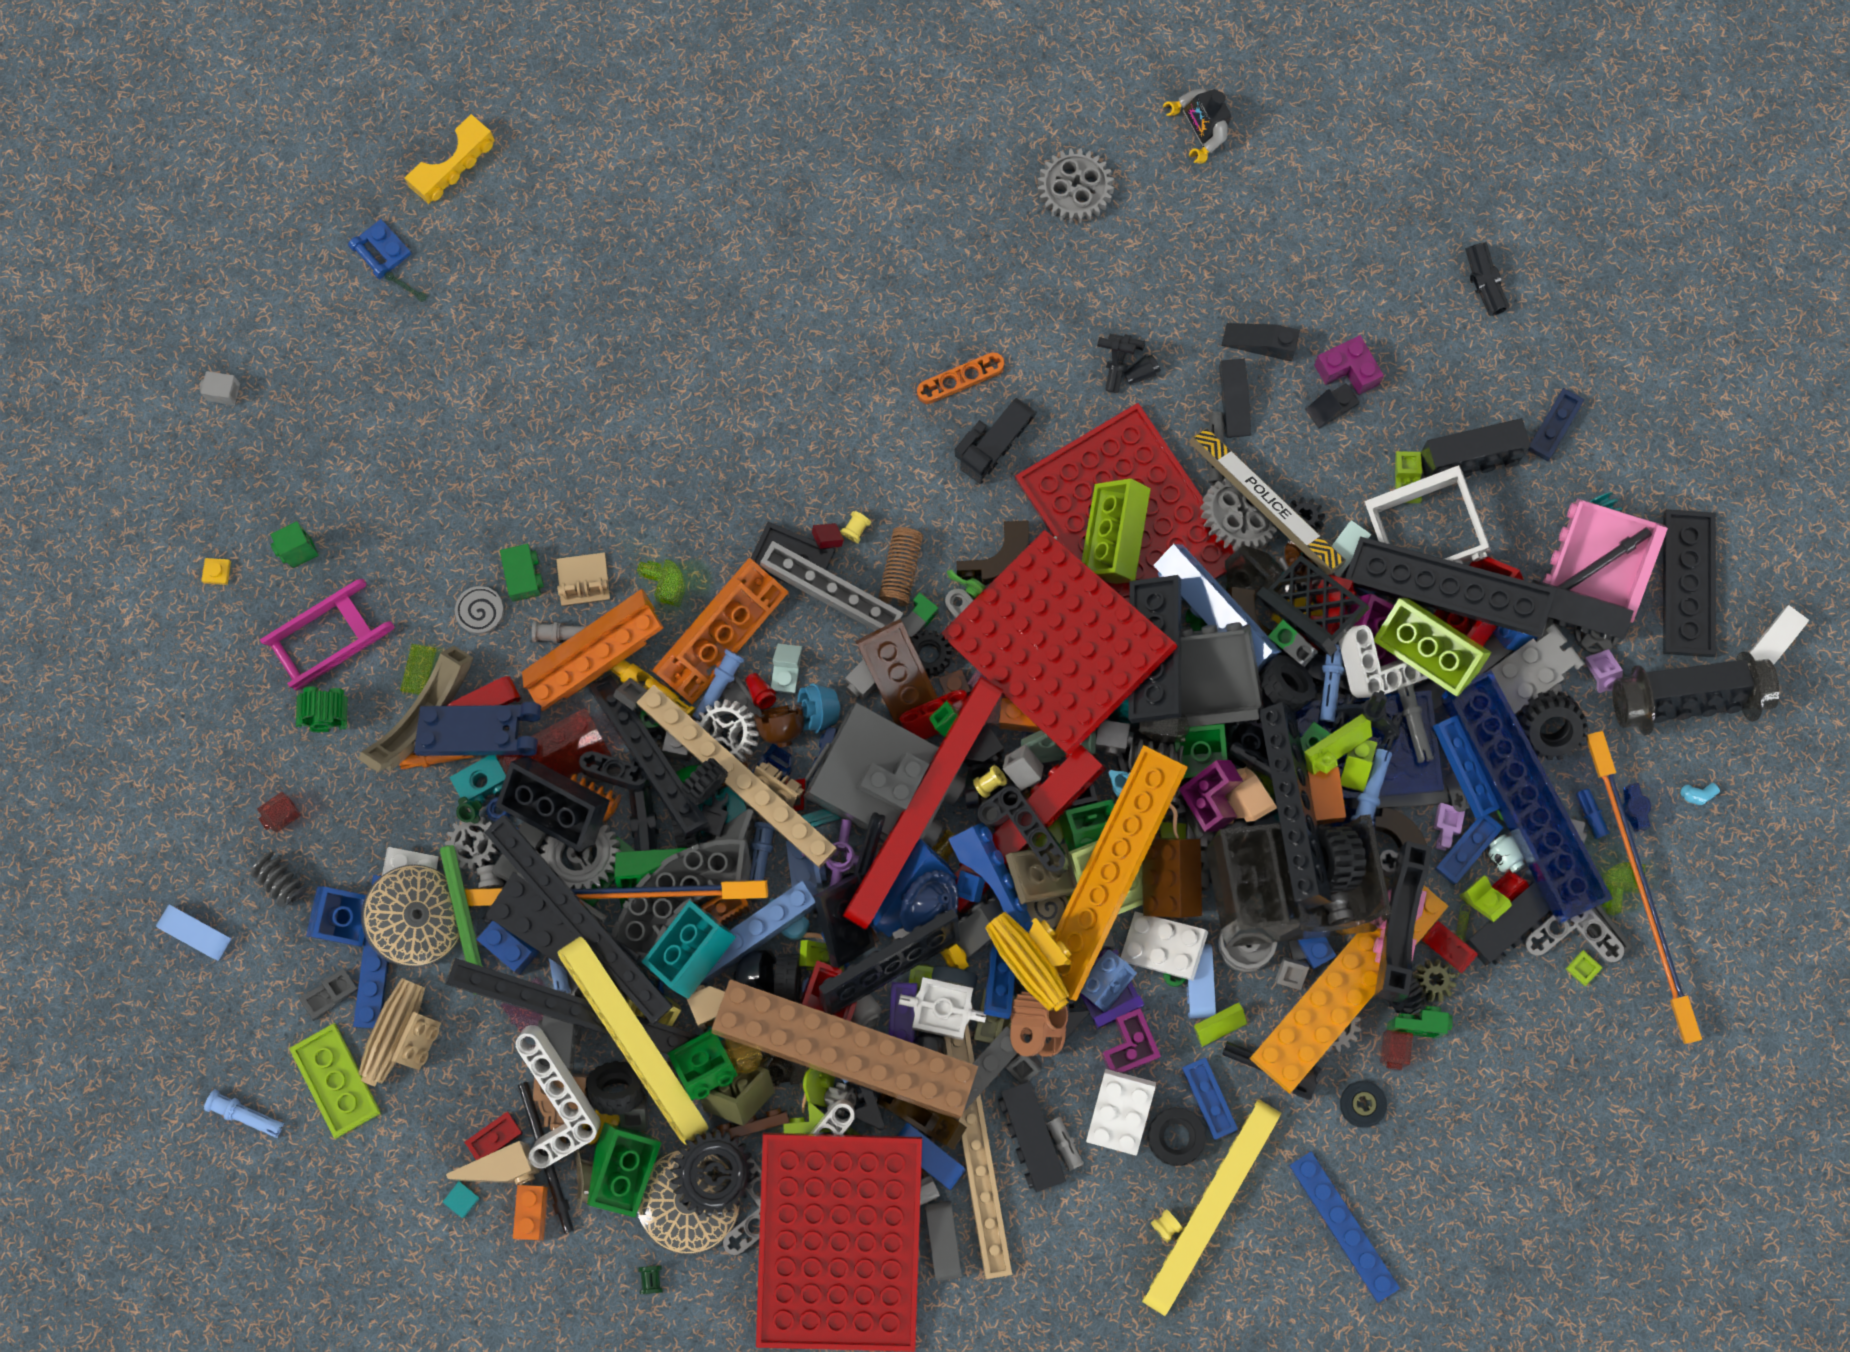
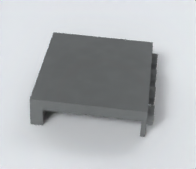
M1232 622L1226 624L1224 628H1217V625H1208L1202 627L1200 631H1193L1192 628L1181 629V718L1160 720L1162 730L1260 719L1259 710L1264 709V702L1250 624L1242 625L1241 622Z

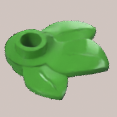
M947 570L949 579L966 587L965 591L974 599L986 588L985 585L974 578L964 580L958 577L953 570Z

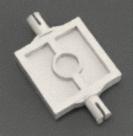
M923 977L920 991L916 997L900 995L899 1005L914 1007L913 1030L963 1040L965 1027L969 1020L983 1023L986 1020L984 1012L972 1010L971 997L973 988Z

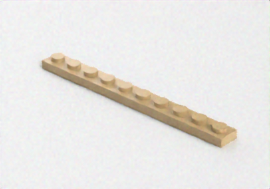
M655 685L636 702L640 708L700 762L703 763L709 758H714L728 772V777L725 778L724 783L819 869L837 851V848Z
M968 1024L965 1027L963 1040L943 1036L946 1041V1055L973 1064L974 1055ZM979 1095L964 1111L958 1122L967 1127L962 1135L961 1142L986 1280L1012 1275L982 1100L981 1095Z

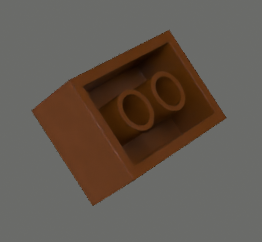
M1153 839L1142 862L1143 916L1175 918L1202 916L1201 839Z

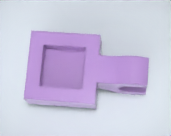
M1444 803L1438 805L1433 829L1440 830V834L1437 838L1435 849L1446 851V848L1450 849L1453 834H1461L1465 811L1458 812L1453 806Z

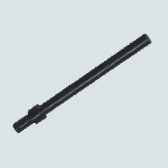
M1645 527L1632 537L1627 536L1619 542V546L1557 587L1571 590L1623 554H1629L1634 551L1638 544L1652 536L1651 532Z
M528 1082L518 1084V1088L536 1142V1140L544 1136ZM538 1149L541 1155L548 1156L546 1150ZM554 1164L545 1167L544 1171L553 1196L555 1215L559 1216L563 1232L567 1234L574 1231L568 1212L571 1209L568 1200L564 1199Z

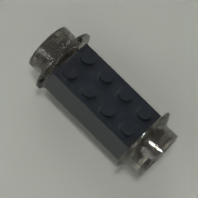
M1747 651L1739 653L1736 661L1645 672L1642 666L1637 665L1631 669L1629 677L1616 678L1612 688L1613 707L1619 725L1622 728L1637 727L1644 736L1652 733L1654 723H1661L1676 718L1678 720H1685L1699 715L1709 717L1722 712L1733 714L1742 710L1744 716L1749 721L1754 722L1760 718L1762 710L1776 708L1780 697L1778 675L1773 663L1769 659L1755 660Z

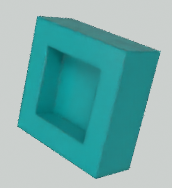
M459 1181L443 1200V1203L464 1219L480 1197Z

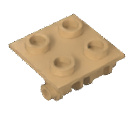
M605 552L556 559L559 580L557 589L561 599V606L610 600Z
M762 762L760 766H756L754 775L793 809L797 797L800 798L804 792V789L801 788L802 785L793 779H790L787 783L789 780L788 775L782 781H779L783 772H779L769 762L767 764Z

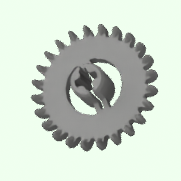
M601 825L595 842L597 848L595 860L589 847L579 852L587 866L584 865L581 858H578L575 849L569 846L567 856L573 868L577 871L568 869L563 865L562 853L567 845L553 837H545L544 840L547 845H542L540 850L543 852L541 856L570 889H583V887L591 889L592 884L601 888L600 879L607 883L610 882L606 875L607 872L615 874V869L611 865H615L614 856H616V852H621L615 848L620 847V842L615 840L617 837L616 833L610 832L609 825Z

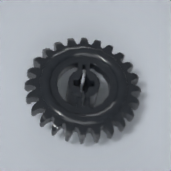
M715 1129L712 1137L708 1130H704V1139L695 1133V1143L685 1140L688 1149L678 1148L683 1157L673 1158V1161L679 1165L678 1168L670 1169L672 1173L678 1175V1177L670 1180L672 1184L679 1185L678 1188L673 1190V1193L677 1195L683 1194L678 1201L680 1203L689 1201L686 1209L690 1211L696 1207L695 1213L697 1215H701L705 1210V1215L711 1217L715 1210L716 1215L721 1216L723 1208L730 1213L732 1211V1203L740 1206L738 1198H747L744 1189L752 1188V1185L747 1182L748 1179H752L755 1176L749 1172V1169L754 1167V1163L747 1162L752 1154L750 1152L743 1153L746 1149V1144L741 1143L738 1145V1136H734L730 1140V1133L728 1131H725L721 1137L720 1130ZM719 1154L728 1160L731 1169H725L721 1163L711 1159L702 1162L701 1160L708 1155ZM713 1169H715L716 1171L721 1172V1173L715 1172V1174H710V1176H708L707 1174L703 1173V1172L708 1173V1171H712ZM696 1177L711 1186H718L725 1179H729V1182L718 1192L709 1193L699 1187Z

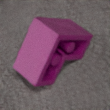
M1361 335L1319 354L1314 364L1325 385L1347 375L1358 395L1379 386L1384 376Z
M1216 760L1179 788L1204 832L1220 831L1237 818L1225 795L1240 785L1243 779L1231 760Z
M1141 1008L1115 1019L1124 1043L1101 1054L1107 1069L1123 1074L1158 1060L1161 1057Z

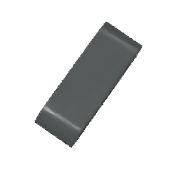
M951 1201L925 1204L936 1282L962 1278Z

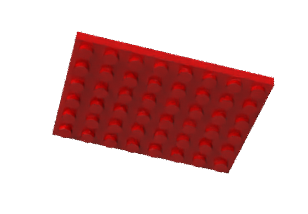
M1136 403L1015 475L1016 481L1053 537L1056 536L1057 541L1080 561H1082L1095 484L1133 479L1151 488L1135 580L1159 577V571L1155 568L1154 564L1173 544L1184 545L1215 580L1245 562L1238 549L1234 552L1231 544L1224 548L1225 541L1216 542L1217 535H1209L1211 527H1204L1203 525L1207 519L1201 518L1204 510L1200 509L1204 503L1203 497L1139 403ZM1106 582L1125 600L1130 601V582L1118 584Z
M1046 530L940 633L988 681L1003 689L1002 694L1068 756L1178 647L1172 639Z
M763 1133L756 1348L915 1352L922 1137Z

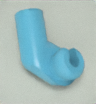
M1715 783L1709 784L1703 790L1691 785H1685L1682 787L1680 794L1689 803L1703 805L1719 794L1720 789Z

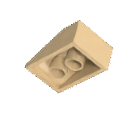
M518 1141L449 1172L446 1176L448 1179L456 1181L525 1185L535 1180L534 1175L540 1172L537 1167L530 1163L529 1153L531 1150L528 1143Z

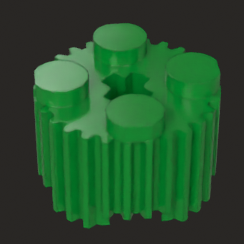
M317 687L303 688V693L297 696L296 727L302 728V725L310 727L309 731L313 733L329 732L331 727H339V730H345L347 728L348 697L344 696V690L332 688L329 689V692H322Z

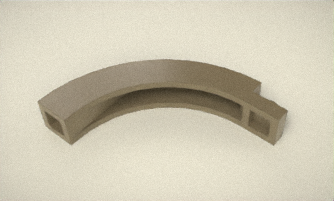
M454 645L440 653L429 680L407 713L385 736L361 751L358 760L378 773L385 768L391 771L404 761L415 749L420 706H447L451 703L462 685L474 658Z

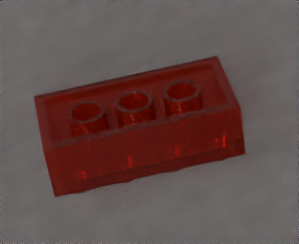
M586 708L532 735L531 737L538 740L537 753L533 756H528L569 779L574 774L581 773L579 760L584 753L593 751L612 757ZM496 755L506 774L511 761L524 757V755ZM592 761L591 764H587V767H590L592 764L596 765L595 761Z

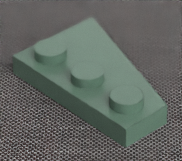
M1096 729L1080 744L1091 754H1096ZM1042 730L1021 739V746L1026 744L1041 763L1061 760V757L1066 756V753Z

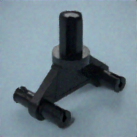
M1110 333L1108 339L1099 337L1097 347L1111 349L1112 361H1107L1106 364L1109 372L1105 390L1111 393H1118L1123 372H1126L1128 365L1123 363L1126 354L1133 355L1135 349L1143 351L1145 341L1133 339L1131 335L1127 334L1123 337Z
M1382 690L1373 692L1371 698L1361 704H1354L1356 701L1354 695L1349 701L1351 694H1347L1343 704L1339 705L1336 710L1337 717L1333 727L1336 728L1338 723H1340L1338 727L1340 729L1344 726L1347 719H1355L1363 714L1366 719L1371 721V727L1383 731L1384 739L1380 747L1384 749L1387 744L1385 750L1389 751L1394 740L1399 738V728L1403 722V717L1400 716L1398 721H1396L1398 715H1393L1392 720L1385 713L1387 696L1384 695L1385 692Z

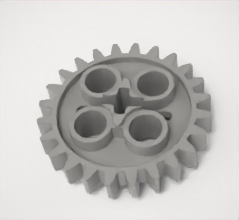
M1072 148L1069 150V155H1065L1063 151H1060L1059 159L1052 155V163L1045 162V169L1040 170L1041 177L1038 178L1037 182L1040 185L1037 193L1042 194L1040 195V202H1046L1044 209L1052 208L1051 216L1059 213L1060 221L1065 216L1069 217V223H1072L1074 218H1077L1078 222L1082 223V217L1084 216L1087 220L1091 221L1092 213L1098 217L1100 209L1106 210V202H1111L1112 196L1110 194H1113L1114 191L1112 186L1114 178L1110 177L1111 169L1105 170L1106 161L1099 164V155L1091 158V151H1088L1086 155H1082L1081 148L1077 154H1074ZM1067 169H1071L1074 171V173L1067 174L1064 171ZM1091 177L1096 179V181L1088 182L1086 179ZM1062 189L1065 193L1058 194L1055 190ZM1082 197L1087 199V201L1082 203L1077 201V199Z
M1226 478L1222 483L1217 481L1214 486H1211L1202 499L1204 503L1200 509L1204 510L1201 518L1207 519L1203 526L1211 527L1209 535L1216 534V542L1225 541L1224 548L1231 544L1234 552L1239 547H1241L1243 553L1249 548L1254 552L1258 547L1261 549L1266 543L1268 544L1277 531L1276 526Z

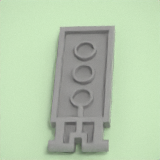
M1555 624L1546 629L1549 634L1538 642L1533 638L1469 684L1458 696L1454 695L1451 697L1481 738L1521 711L1524 704L1528 706L1530 704L1528 700L1531 697L1536 699L1538 698V693L1543 692L1544 694L1563 681L1564 677L1562 674L1573 666L1578 670L1585 665L1572 646L1564 652L1561 650L1560 647L1568 641Z

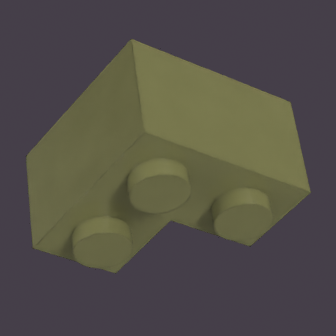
M748 1062L739 1071L738 1076L733 1078L730 1085L725 1087L718 1086L710 1090L706 1098L700 1100L704 1111L744 1126L775 1093L769 1070Z

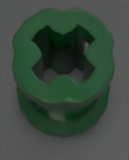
M662 1265L638 1268V1272L641 1273L642 1289L639 1291L640 1295L663 1293V1288L660 1287L659 1271L662 1270Z

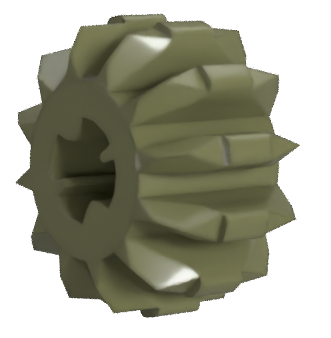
M1430 959L1425 960V967L1421 964L1417 965L1416 969L1419 973H1414L1412 976L1415 979L1418 978L1419 985L1423 986L1422 991L1425 995L1426 993L1428 994L1427 1002L1431 1003L1436 998L1440 1003L1444 1001V996L1450 997L1452 995L1449 988H1455L1457 984L1449 981V979L1454 978L1456 974L1454 972L1449 974L1446 972L1450 968L1449 964L1441 968L1440 959H1436L1434 965ZM1436 975L1439 978L1437 983H1440V985L1432 986L1429 982L1432 979L1429 976L1434 977Z

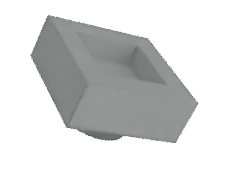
M1283 957L1275 979L1276 983L1301 990L1309 970L1308 963Z

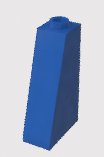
M921 838L915 844L870 923V926L877 933L882 931L886 936L890 937L893 932L902 927L900 919L901 895L907 893L912 882H915L919 876H922L925 872L943 870L945 873H949L954 880L958 878L949 864Z

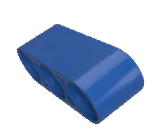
M906 1123L897 1136L922 1137L921 1167L947 1189L951 1190L966 1171L961 1164L909 1123Z

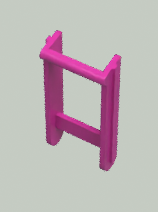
M358 579L260 639L262 644L271 646L292 679V681L287 683L289 687L296 691L301 690L313 680L384 637L395 628L394 624L388 621L371 631L350 600V596L366 587L367 583L364 579ZM337 606L358 639L308 671L300 674L280 641Z

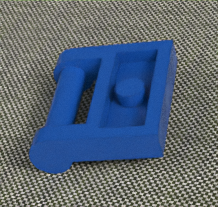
M382 219L378 220L360 236L352 238L348 243L351 250L356 251L373 269V274L378 279H381L412 254ZM369 241L387 262L380 264L365 248L364 244Z

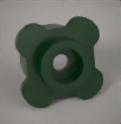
M464 796L458 800L459 806L456 810L458 819L465 823L472 822L477 824L481 819L479 816V811L482 808L481 802L479 800H468Z

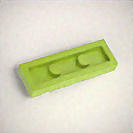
M1361 714L1306 750L1304 753L1307 770L1313 775L1319 771L1327 774L1337 767V759L1372 737L1371 721Z

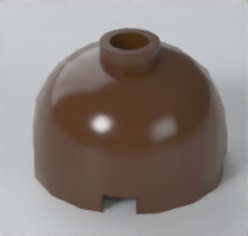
M783 705L761 711V715L764 714L761 717L755 714L754 720L761 738L768 743H777L778 747L792 745V740L797 739L801 735L805 726L803 707L795 705L796 709L789 710L788 705Z

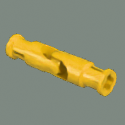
M623 660L608 670L621 678L620 681L623 683L631 678L637 683L638 681H645L643 687L647 690L655 685L690 717L696 711L695 707L686 705L679 699L677 694L660 684L655 678L634 663L630 664Z

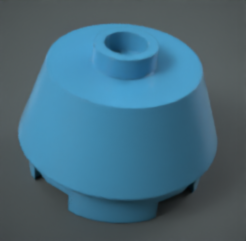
M814 683L805 688H800L797 703H802L801 706L803 707L805 721L803 730L818 733L838 722L840 702L834 689Z

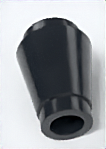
M1151 354L1143 356L1123 374L1128 380L1129 385L1157 376L1156 373L1160 372L1161 369Z

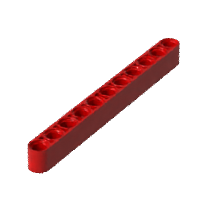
M983 677L979 678L930 762L907 809L900 814L843 914L845 918L864 929L869 926L1000 698L1003 689Z

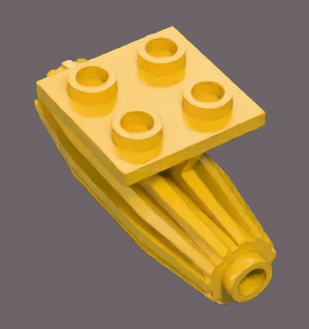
M1003 912L985 927L999 955L1024 988L1048 1011L1053 1008L1056 1012L1069 1003L1066 999L1069 997V993L1055 967L1070 965L1072 962L1068 957L1072 955L1061 940L1059 942L1054 940L1053 936L1056 933L1047 921L1043 920L1040 922L1037 918H1034L1032 920L1033 925L1028 933L1008 913Z

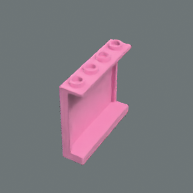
M1577 498L1576 503H1571L1568 509L1567 517L1570 520L1567 527L1563 526L1558 539V541H1562L1558 551L1554 550L1550 560V564L1553 565L1551 573H1546L1543 582L1559 586L1619 546L1621 540L1627 536L1632 537L1647 527L1652 536L1638 544L1634 551L1629 554H1623L1571 589V591L1633 610L1630 622H1634L1668 528L1656 522Z

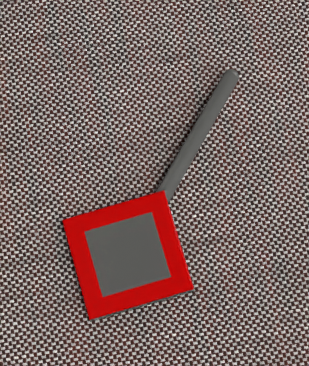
M831 743L825 745L806 777L794 780L801 784V788L804 789L803 794L800 798L797 797L793 809L796 812L806 810V799L803 798V795L807 790V783L830 749Z

